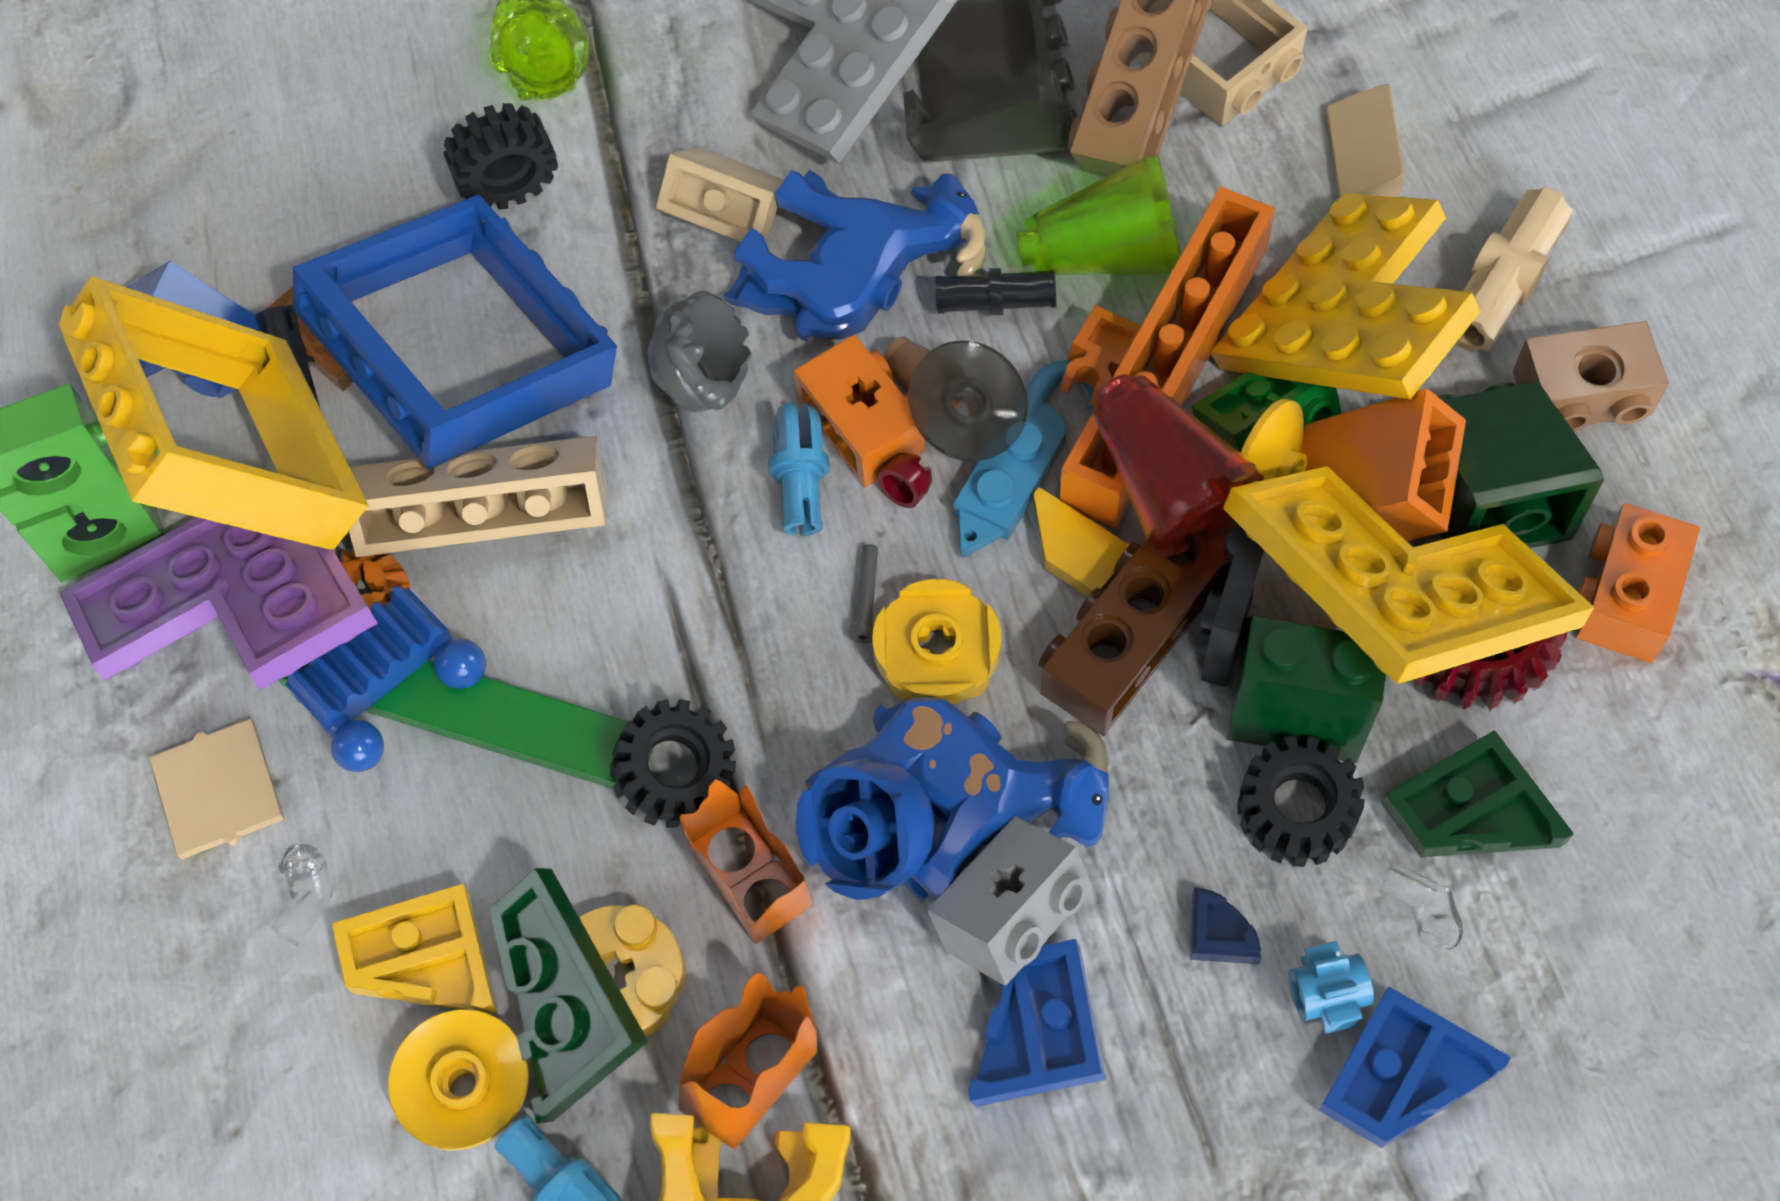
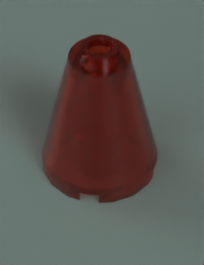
M1127 374L1119 375L1106 383L1098 392L1097 400L1099 402L1093 411V416L1145 537L1156 555L1169 557L1190 549V545L1184 538L1201 529L1208 537L1220 531L1233 520L1223 509L1231 488L1250 484L1253 481L1264 480V475L1252 461L1144 375H1137L1131 378Z

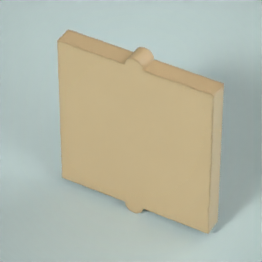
M251 718L208 735L204 732H197L194 735V740L149 757L175 851L181 860L224 843L235 846L239 843V837L285 820L256 725Z

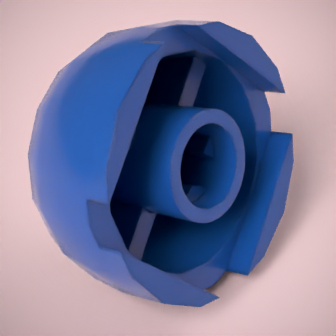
M876 758L842 762L822 770L815 776L817 778L812 787L802 792L797 803L795 826L801 853L809 866L818 863L823 873L831 879L824 884L833 892L855 900L878 898L896 889L922 868L932 848L935 818L930 799L916 778L902 767Z

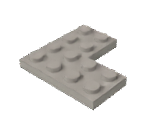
M749 0L760 7L811 29L754 107L751 114L761 126L840 164L957 0Z

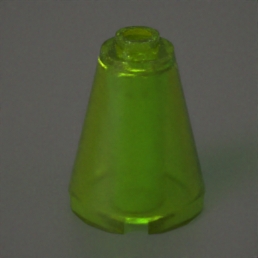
M1159 155L1145 157L1025 217L1026 230L1016 232L1018 248L1024 267L1034 265L1036 272L1055 269V275L1171 274L1181 256L1177 229L1173 220L1170 197Z

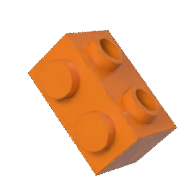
M1623 503L1612 525L1601 522L1595 533L1588 558L1599 561L1594 578L1585 575L1578 589V593L1592 604L1594 609L1585 625L1578 629L1576 639L1653 663L1671 635L1700 526L1627 503Z

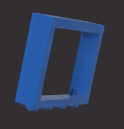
M479 194L293 267L294 311L428 470L611 386L617 345L607 335L608 329L598 325L580 305L574 292L562 286L546 268L541 256L536 251L530 250L512 231L505 217L500 218ZM471 253L565 358L445 411L355 307L352 301Z

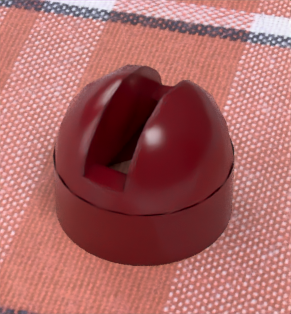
M906 453L897 455L888 462L877 477L882 492L892 502L904 508H914L928 493L933 482L931 468L929 466L924 468L920 465L921 457L917 454Z

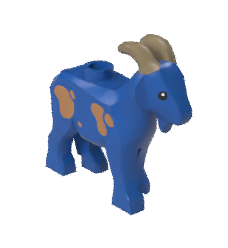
M917 697L903 701L892 708H884L881 704L876 708L873 716L875 730L878 733L876 737L861 747L844 751L831 763L813 773L805 781L806 787L810 789L817 778L815 776L822 770L838 763L866 758H876L896 764L919 781L930 799L933 814L940 818L934 828L931 851L922 868L903 883L921 901H924L929 895L936 901L956 880L957 874L965 862L980 846L990 843L1015 816L1031 823L1050 810H1053L1058 820L1050 829V834L1060 839L1064 837L1071 838L1085 847L1096 845L1103 835L1105 816L1110 798L1106 745L1098 732L1087 724L1080 721H1067L1064 724L1065 732L1070 735L1064 740L1065 744L1081 755L1083 759H1060L1046 762L1017 760L998 743L1001 740V735L986 717L978 712H972L967 717L946 699L933 697Z

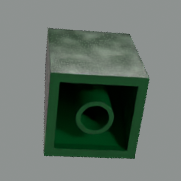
M1536 381L1514 385L1513 383L1505 382L1493 385L1483 392L1459 397L1451 394L1438 395L1437 397L1466 419L1448 531L1441 533L1442 539L1504 524L1529 548L1573 540L1604 481V477L1600 467L1540 383Z
M1259 616L1246 618L1227 740L1258 746H1266L1274 741L1276 746L1280 748L1284 737L1296 735L1297 745L1304 746L1307 737L1312 736L1320 738L1317 749L1326 752L1330 743L1341 749L1338 760L1345 761L1350 757L1354 763H1357L1383 702L1386 674L1378 669L1374 661L1345 631Z

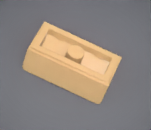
M1390 84L1378 85L1327 105L1326 115L1338 197L1340 198L1344 193L1399 197L1404 181V167Z

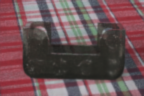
M957 0L917 56L922 102L914 89L903 93L907 140L924 163L1071 150L1069 148V133L1077 113L1072 103H1068L1067 93L1074 91L1075 85L1069 63L1066 58H1062L1061 48L1067 47L1069 42L1065 24L1059 13L1056 14L1055 4L1061 3L1063 0Z

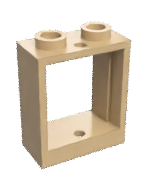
M1157 0L1151 5L1148 12L1155 13L1161 11L1168 5L1170 0ZM1211 0L1208 10L1210 9L1264 52L1228 81L1214 72L1196 56L1192 55L1180 94L1221 128L1239 113L1245 115L1252 111L1260 102L1265 92L1279 81L1286 83L1292 79L1304 62L1302 52L1307 27L1272 0ZM1152 52L1140 53L1135 58L1144 65L1150 59Z

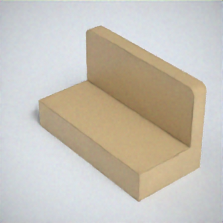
M701 148L669 154L656 209L740 242L748 231L754 228L761 233L767 244L778 207L775 194L784 180Z

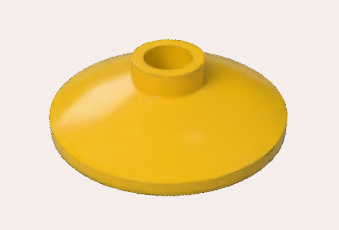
M1287 398L1280 399L1261 415L1241 450L1231 488L1306 470L1307 455L1301 452L1304 426L1303 412L1297 402Z
M452 1010L438 1014L418 1025L404 1039L393 1058L388 1078V1093L392 1110L403 1128L423 1144L437 1149L454 1151L477 1147L492 1140L504 1131L520 1111L529 1083L528 1061H522L515 1033L496 1017L476 1010ZM466 1074L475 1076V1087L468 1095H454L453 1085L460 1076Z

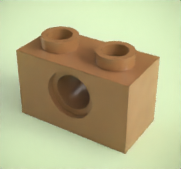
M1647 321L1526 338L1513 369L1517 385L1536 381L1540 383L1574 432L1587 425L1616 421L1619 424H1631L1641 421L1653 414L1669 385ZM1584 379L1593 381V382H1595L1597 385L1590 384V383H1588L1587 381H1585Z

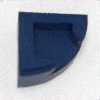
M1194 887L1192 893L1190 960L1259 964L1262 958L1261 946L1254 927L1221 894Z

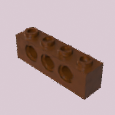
M1191 482L1178 500L1168 497L1162 503L1151 521L1150 529L1153 531L1141 545L1132 542L1125 549L1113 571L1117 576L1105 591L1095 588L1087 596L1076 616V619L1080 622L1067 638L1061 634L1057 635L1043 652L1038 664L1042 668L1041 695L1082 723L1095 729L1101 736L1104 737L1202 612L1210 589L1215 590L1220 580L1225 576L1228 562L1224 554L1226 536L1232 528L1239 524L1223 509L1225 505L1223 501ZM1180 553L1191 558L1193 562L1176 564L1168 560L1166 556ZM1140 598L1147 599L1153 602L1157 608L1150 611H1140L1133 608L1128 602ZM1098 645H1110L1115 647L1121 654L1114 658L1105 659L1096 656L1091 649Z

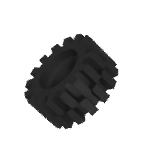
M503 103L501 112H496L494 106L490 105L483 107L485 115L478 118L474 112L465 116L468 125L464 127L457 123L451 129L454 137H446L444 142L446 151H443L445 161L461 198L464 197L466 200L479 194L490 207L496 202L498 209L503 210L508 209V201L515 199L517 204L520 205L527 202L525 194L531 192L534 196H537L543 192L540 182L546 184L552 182L554 179L552 171H557L558 169L557 155L536 112L532 114L529 107L523 105L516 111L513 103Z
M668 699L656 702L652 710H649L647 706L639 710L632 721L629 720L624 727L612 752L614 758L610 764V777H616L617 782L613 789L617 798L625 795L629 800L625 808L632 815L638 809L647 815L643 822L653 826L658 819L666 820V828H677L681 823L679 819L681 814H693L698 810L703 800L708 797V788L715 779L729 787L731 784L729 780L735 773L736 761H731L730 758L735 751L733 739L725 741L723 738L727 727L721 719L714 725L707 720L712 711L704 706H701L698 713L690 711L691 701L679 699L675 707H669ZM664 741H676L685 745L691 750L696 759L697 772L695 778L682 786H669L661 783L650 771L648 764L649 751L655 745Z
M1296 735L1284 737L1280 748L1276 746L1274 741L1264 746L1261 757L1255 754L1250 761L1239 791L1237 814H1243L1240 826L1244 835L1252 832L1254 838L1251 845L1259 852L1265 846L1273 850L1270 859L1280 864L1284 855L1293 857V867H1305L1308 858L1312 857L1316 865L1326 862L1332 851L1338 855L1345 848L1348 839L1352 837L1364 809L1365 799L1360 798L1365 788L1362 777L1353 778L1357 766L1350 757L1341 763L1337 759L1341 749L1330 743L1326 752L1317 749L1320 739L1317 737L1308 736L1304 746L1297 745ZM1290 780L1307 781L1315 785L1322 792L1326 802V810L1320 818L1312 822L1299 823L1292 821L1279 811L1275 802V791L1283 783Z

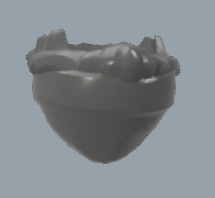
M708 291L694 293L686 300L675 302L666 309L656 320L653 336L648 346V362L653 381L672 397L680 407L691 412H703L712 409L720 410L728 405L736 397L741 383L747 375V362L752 356L750 349L743 345L749 336L748 329L741 325L740 319L734 315L735 310L730 305L726 304L722 298Z

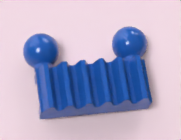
M395 586L391 590V598L386 605L379 602L371 605V613L378 624L309 662L308 666L304 669H297L288 676L285 683L292 696L311 713L328 736L332 738L331 754L335 762L341 768L350 772H364L373 768L380 761L384 752V740L380 731L369 722L354 719L429 659L435 656L434 670L438 679L444 685L453 689H467L474 686L481 680L486 669V658L482 649L469 639H454L447 627L408 587L404 589Z

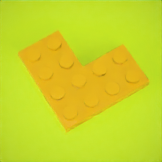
M1344 193L1331 205L1329 212L1313 231L1298 244L1296 251L1275 276L1265 283L1259 295L1243 314L1229 326L1227 333L1211 350L1210 353L1219 369L1238 373L1250 372L1258 376L1411 400L1481 312L1472 292L1393 284L1445 221L1446 216L1439 201L1435 199Z
M1328 466L1232 487L1223 507L1245 530L1247 536L1258 543L1286 572L1287 576L1299 585L1329 615L1331 621L1343 629L1374 661L1378 669L1387 674L1396 684L1582 628L1594 609L1592 604L1504 524L1412 547Z

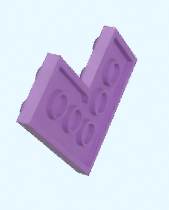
M199 517L186 522L59 592L92 666L104 681L125 669L136 666L144 658L184 636L195 633L203 625L219 617L248 673L258 688L262 690L378 624L333 549L316 547Z

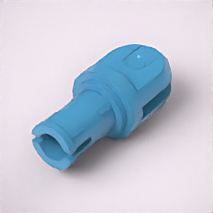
M789 402L778 408L774 418V454L768 459V471L773 479L782 484L783 532L795 536L797 534V525H801V536H807L823 530L820 512L819 481L829 473L830 463L829 456L823 452L821 421L817 409L811 404L802 403L797 413L796 405L793 402Z
M525 1116L524 1119L521 1118L512 1124L495 1144L494 1149L522 1175L528 1185L535 1191L532 1196L534 1201H622L618 1193L584 1157L567 1159L552 1145L529 1116Z

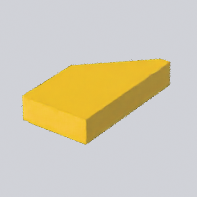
M1038 487L1034 492L1033 505L1038 522L1045 570L1085 596H1088L1095 588L1105 591L1117 576L1113 573L1115 565L1129 544Z

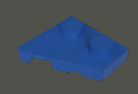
M1076 938L1043 945L1037 957L1028 965L1023 966L1006 986L1000 983L1002 993L998 1005L991 1012L984 1035L987 1044L976 1079H971L968 1089L969 1100L975 1107L1106 1080L1081 947Z
M1388 986L1319 1111L1380 1148H1383L1501 1073L1510 1061L1511 1056Z

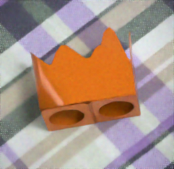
M715 779L708 788V797L703 800L698 810L693 814H681L679 819L687 846L755 944L813 906L805 876L799 871L787 847L767 829L762 813L748 786L744 785L738 795L723 782ZM727 828H738L747 832L755 845V852L751 862L743 869L734 872L718 869L713 865L708 854L712 838L718 832ZM776 855L780 862L771 861V859ZM764 879H773L784 884L789 893L776 899L757 921L751 919L744 907V898L748 889L754 883Z
M757 972L746 983L740 1004L736 1007L723 1009L702 1025L694 1036L681 1071L678 1110L684 1115L694 1116V1122L734 1150L817 1053V1031L804 986L796 985L792 993L788 991L776 992L767 978ZM766 1034H775L788 1040L792 1046L779 1064L763 1070L760 1075L755 1074L748 1067L745 1058L746 1050L754 1039ZM725 1057L727 1066L721 1062ZM732 1084L742 1088L749 1095L750 1101L747 1105L740 1108L730 1107L708 1092L716 1086Z

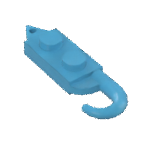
M1070 360L1055 361L1045 365L1033 376L1015 408L1010 409L955 500L953 510L954 516L959 518L961 557H966L999 538L1009 541L1032 502L1034 492L1042 485L1063 449L1067 433L1066 424L1060 414L1045 403L1056 385L1062 382L1066 367L1071 362ZM1080 382L1088 391L1087 407L1090 410H1095V407L1089 405L1094 392L1093 387L1088 383ZM967 538H974L975 540H974V541H967L966 539H967Z

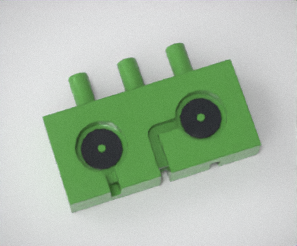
M71 383L0 408V511L12 525H16L18 533L60 582L113 563L165 535L157 507L131 500L99 421L95 419ZM159 449L156 450V454L158 455L160 453Z

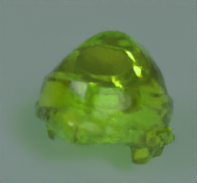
M498 0L490 29V58L494 70L507 76L509 85L517 90V95L522 100L527 101L532 98L535 100H553L572 92L577 81L586 71L591 52L589 35L576 11L564 0Z

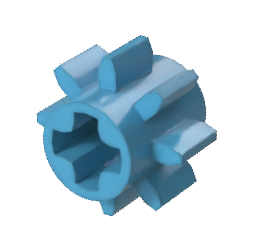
M1337 941L1304 948L1305 956L1300 957L1303 967L1289 970L1291 994L1300 1018L1303 1021L1321 1019L1325 1034L1357 1027V1020L1362 1019L1360 1008L1370 1006L1374 1002L1371 978L1361 955L1357 953L1341 956Z

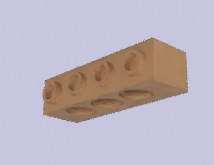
M1121 0L1119 8L1115 7L1112 9L1106 24L1107 44L1101 62L1096 61L1093 64L1088 76L1087 92L1089 97L1083 115H1078L1074 119L1069 133L1070 154L1084 172L1148 187L1211 0H1170L1164 9L1155 13H1149L1148 10L1157 0ZM1152 52L1150 59L1144 65L1135 68L1129 67L1131 61L1138 54ZM1124 106H1134L1128 118L1121 122H1111L1112 116L1118 109Z

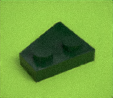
M1495 730L1386 793L1381 802L1420 858L1560 848L1567 844L1574 835L1570 827Z

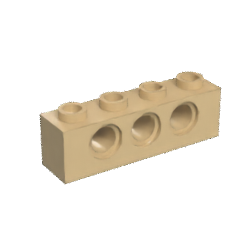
M597 435L470 451L429 470L418 458L350 467L369 505L349 530L356 557L606 525L607 485Z

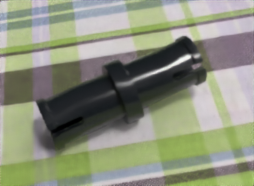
M989 268V274L936 276L935 286L938 314H944V312L991 310V316L1004 315V309L1057 308L1055 269L1045 272L1002 274L1001 268Z

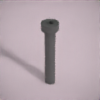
M872 544L863 546L856 623L851 626L850 638L859 643L873 642L874 625H872L878 547Z

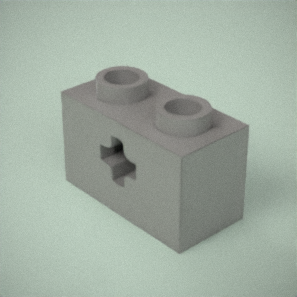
M1015 816L927 911L948 954L1006 986L1023 966L1028 965L1037 957L1042 945L1066 918L1074 915L1080 909L1085 897L1092 889L1076 846Z

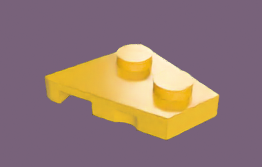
M464 883L332 923L344 984L352 994L455 1010H476L487 1014L498 1012L470 894Z

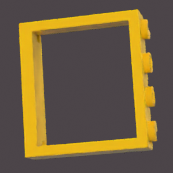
M94 276L89 278L71 306H65L58 326L133 502L329 550L336 548L369 506L286 340ZM139 360L238 389L278 473L176 446ZM157 449L160 451L158 455L156 454Z

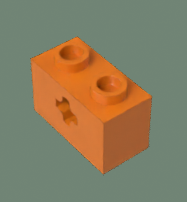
M855 334L793 370L798 403L800 405L808 403L817 409L820 416L822 434L864 488L877 481L880 471L897 455L906 453L919 455L925 451L924 425L927 424L928 420L922 405L912 393L902 394L893 382L891 369L884 357L875 349L869 352Z

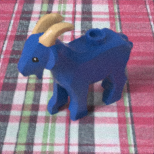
M791 170L776 191L777 206L816 223L825 229L826 232L812 248L808 260H783L770 253L765 238L760 232L751 228L733 254L735 261L742 264L738 278L732 288L724 293L723 296L727 303L734 306L748 308L764 315L782 314L795 318V331L803 341L807 342L810 337L814 336L829 340H842L865 331L879 309L888 311L892 308L902 287V280L899 277L908 263L928 253L950 251L963 247L956 257L958 263H963L958 269L957 276L975 275L983 266L986 256L984 225L974 200L964 189L958 178L952 174H942L929 187H913L911 191L912 196L926 206L925 211L877 199L840 197L829 191L823 178L813 171L808 170L803 177L800 173Z

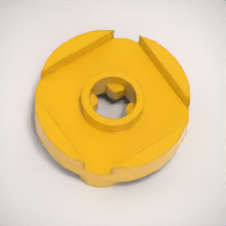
M928 579L908 585L899 591V598L891 602L886 610L885 606L876 617L873 627L872 641L876 666L879 673L886 680L891 693L901 700L933 697L946 699L951 704H956L967 698L978 697L989 686V680L1000 661L1001 628L995 611L988 603L986 607L981 599L973 596L971 588L953 580ZM940 630L943 631L945 640L955 641L953 647L945 649L942 654H931L929 649L921 648L919 642L929 641L930 631Z
M640 905L606 906L580 916L582 924L605 965L614 959H619L622 964L630 962L634 964L635 970L625 975L627 986L620 989L645 1036L648 1037L655 1033L672 1015L670 1010L677 1002L680 991L682 993L686 981L684 958L673 933L664 923L655 918L651 911Z

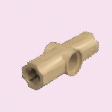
M1546 186L1537 190L1527 189L1499 234L1493 232L1472 267L1468 278L1470 281L1463 290L1473 293L1481 312L1455 343L1456 345L1470 352L1476 350L1490 351L1517 305L1524 306L1548 264V255L1566 230L1574 210L1568 206L1563 194Z

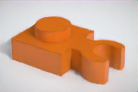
M1095 305L1072 342L1067 357L1071 362L1066 367L1060 391L1068 394L1073 384L1077 382L1088 383L1094 389L1089 405L1096 408L1141 325Z

